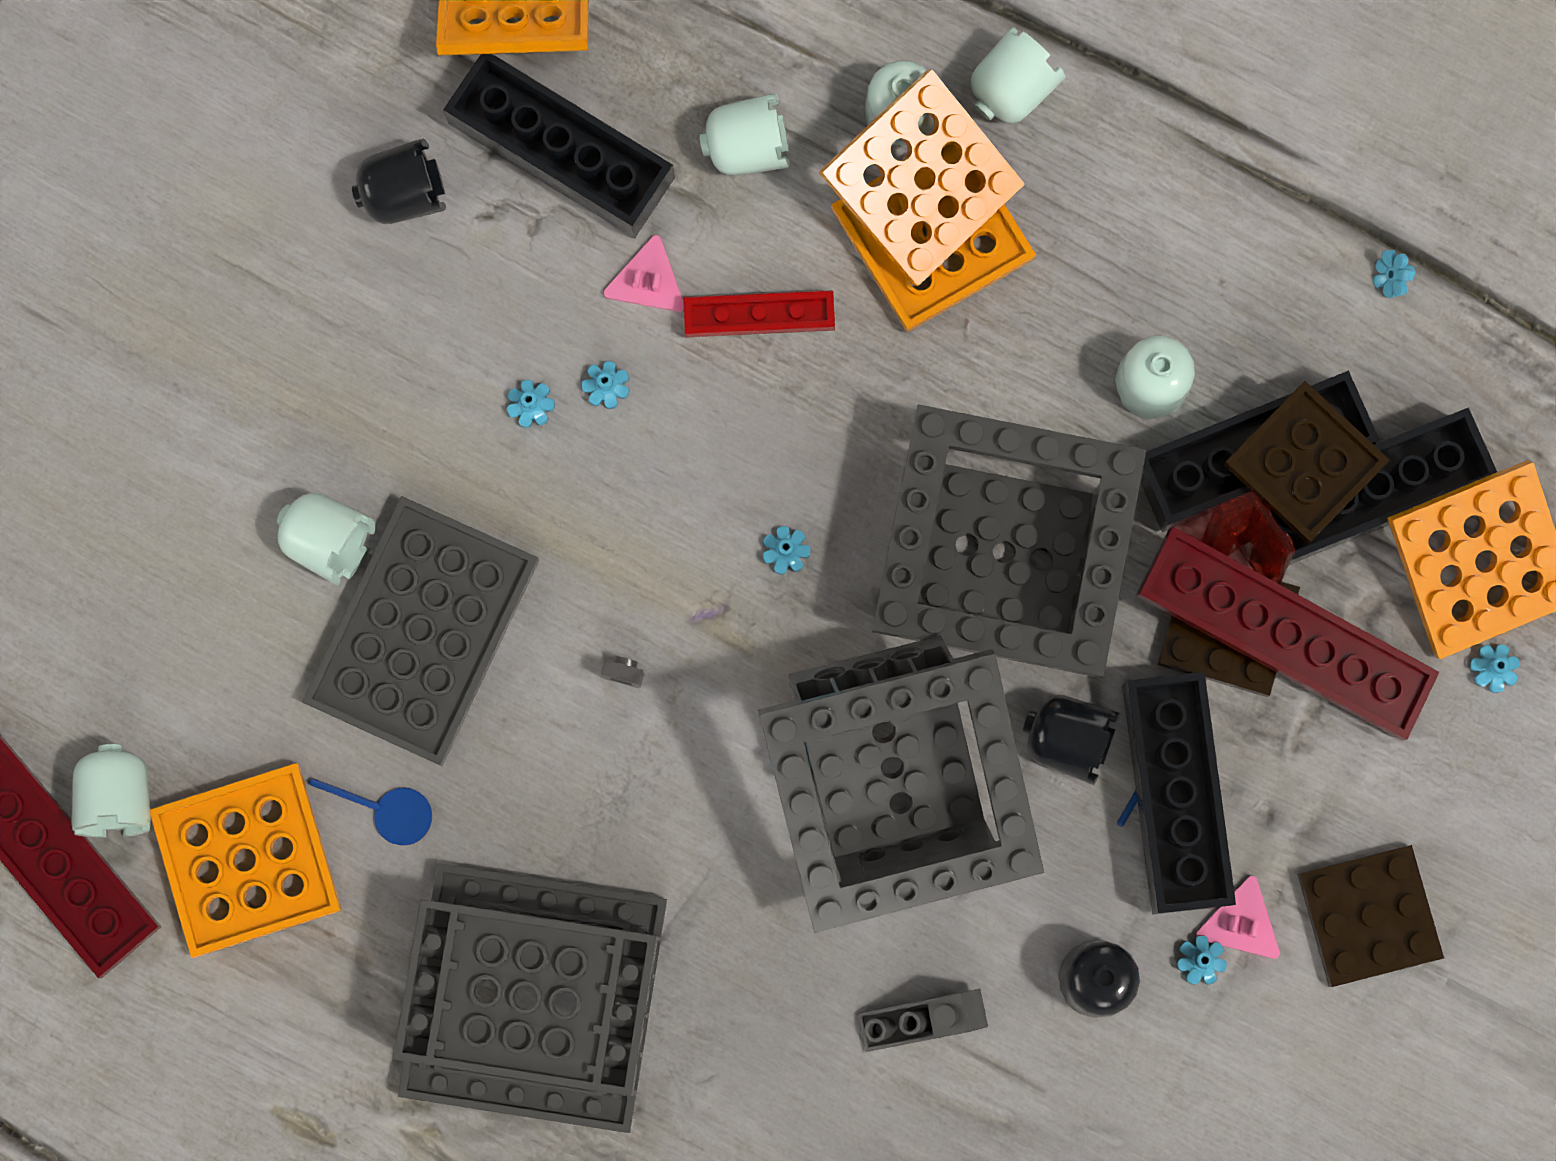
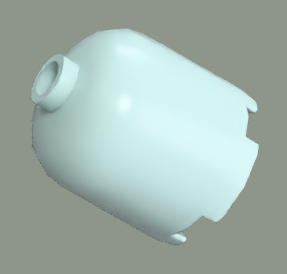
M1013 26L976 67L971 76V90L978 100L974 106L989 121L994 116L1006 123L1022 121L1066 77L1061 67H1057L1054 71L1046 62L1050 54L1024 31L1018 37V31Z
M897 60L885 64L874 74L868 86L865 100L864 118L867 126L926 71L923 66L913 61ZM924 113L918 120V128L922 134L928 135L932 131L934 120L930 114ZM897 139L892 143V145H900L901 148H907L906 143L902 139Z
M774 93L725 104L715 108L709 114L706 121V133L700 134L703 156H711L714 166L721 173L726 175H742L783 169L790 166L789 159L782 157V152L789 151L783 115L777 116V111L773 108V105L779 104L777 94Z
M1150 336L1137 342L1120 362L1115 376L1116 388L1122 405L1133 415L1144 419L1164 417L1175 413L1186 401L1195 378L1194 360L1183 344L1167 336Z
M309 493L300 496L291 505H285L277 518V524L279 525L278 544L281 551L290 559L336 586L340 585V578L342 576L350 579L358 570L369 551V548L363 546L367 532L370 534L375 532V521L372 518L319 493Z
M117 744L98 746V752L90 753L81 758L74 768L72 782L71 825L75 835L106 838V830L123 829V836L126 837L150 831L151 816L148 772L143 760L133 753L122 751V746Z

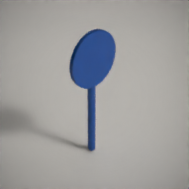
M314 778L309 780V785L374 809L375 825L378 832L385 840L392 844L402 846L414 844L421 840L431 827V806L428 800L416 790L410 788L394 789L385 794L377 803Z

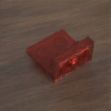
M1254 491L1215 506L1201 542L1227 556L1239 549L1254 571L1278 584H1281L1295 553L1291 537L1281 530L1273 519L1269 507L1260 501Z

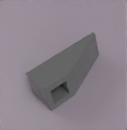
M980 988L858 1014L865 1052L967 1033L988 1027Z

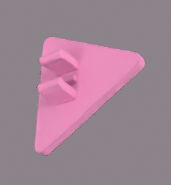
M652 236L604 290L605 298L676 312L684 310V302L660 236Z
M1249 876L1234 891L1236 905L1219 907L1196 932V937L1206 936L1209 943L1218 942L1225 947L1276 959L1279 957L1280 951L1259 883L1255 876Z

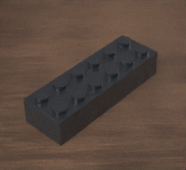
M480 54L443 109L448 124L634 239L675 179L673 164L493 54Z
M1349 370L1311 385L1314 390L1373 445L1380 440ZM1291 394L1146 452L1140 483L1162 533L1168 531L1173 526L1178 527L1254 496V493L1223 464Z
M1469 407L1375 444L1374 446L1390 461L1309 544L1254 494L1250 499L1279 568L1281 569L1389 526L1388 517L1497 473Z
M1205 672L1128 680L1122 685L1152 915L1236 905Z

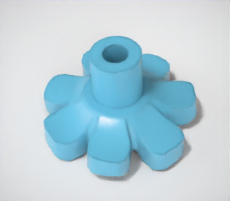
M1386 250L1382 253V259H1377L1375 269L1380 274L1373 277V282L1376 288L1384 287L1383 294L1388 298L1405 295L1408 292L1406 282L1414 279L1415 268L1412 265H1407L1408 257L1404 253L1396 255L1395 250Z
M606 361L603 370L595 364L588 368V374L592 379H586L582 382V390L585 393H592L589 396V403L597 407L604 401L607 409H614L618 405L616 397L621 399L628 397L629 388L622 384L628 382L629 376L625 370L615 372L616 365L614 362Z
M525 380L521 383L522 391L517 389L510 390L508 398L514 404L509 405L507 411L511 418L520 416L519 425L521 427L530 428L533 419L540 426L548 422V417L544 411L552 412L555 408V401L551 398H546L550 394V390L545 384H539L535 389L531 380Z
M787 526L778 527L777 537L767 535L764 540V546L770 549L763 553L764 562L766 564L775 562V573L780 575L786 573L788 566H790L793 572H799L803 569V562L800 558L807 559L811 553L810 546L801 545L805 540V534L800 530H796L790 535Z
M1500 644L1496 646L1494 651L1490 645L1482 646L1478 651L1482 659L1474 658L1470 661V670L1480 672L1474 678V682L1479 687H1484L1489 683V690L1492 693L1502 692L1504 683L1508 686H1513L1518 680L1517 674L1512 672V670L1519 668V659L1516 656L1508 658L1509 647Z
M1197 936L1195 938V946L1190 942L1181 944L1179 950L1186 957L1177 960V968L1180 971H1189L1186 981L1190 984H1198L1201 977L1205 984H1213L1217 981L1214 971L1224 972L1226 970L1227 962L1218 958L1224 951L1220 943L1215 942L1208 946V938L1206 936ZM1202 957L1205 959L1204 964L1201 962Z

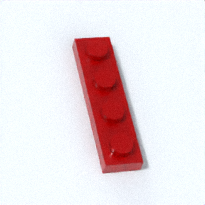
M833 290L683 297L686 338L835 331Z

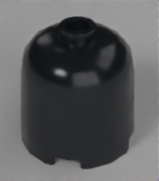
M424 138L373 154L364 159L357 169V185L352 186V194L357 207H364L367 214L381 224H393L444 211L446 204L440 202L438 196L445 194L437 162L435 159L428 161L424 150L429 149L428 142Z
M1057 694L1045 699L1037 712L1029 710L1022 731L1029 734L1027 746L1030 755L1036 762L1095 785L1099 775L1092 773L1094 768L1098 769L1100 764L1104 765L1116 730L1110 728L1109 723L1110 721L1114 723L1118 721L1120 712Z
M1104 940L1085 941L1072 948L1062 960L1058 973L1060 990L1066 1003L1079 1014L1092 1018L1112 1016L1126 1009L1135 999L1140 985L1139 968L1132 955L1120 945Z

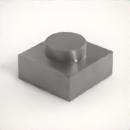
M616 656L614 662L605 660L601 675L606 680L641 688L644 672L642 669L637 668L638 662Z

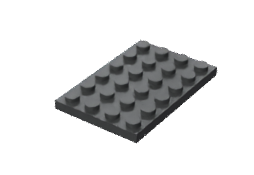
M401 496L302 702L443 766L540 559Z

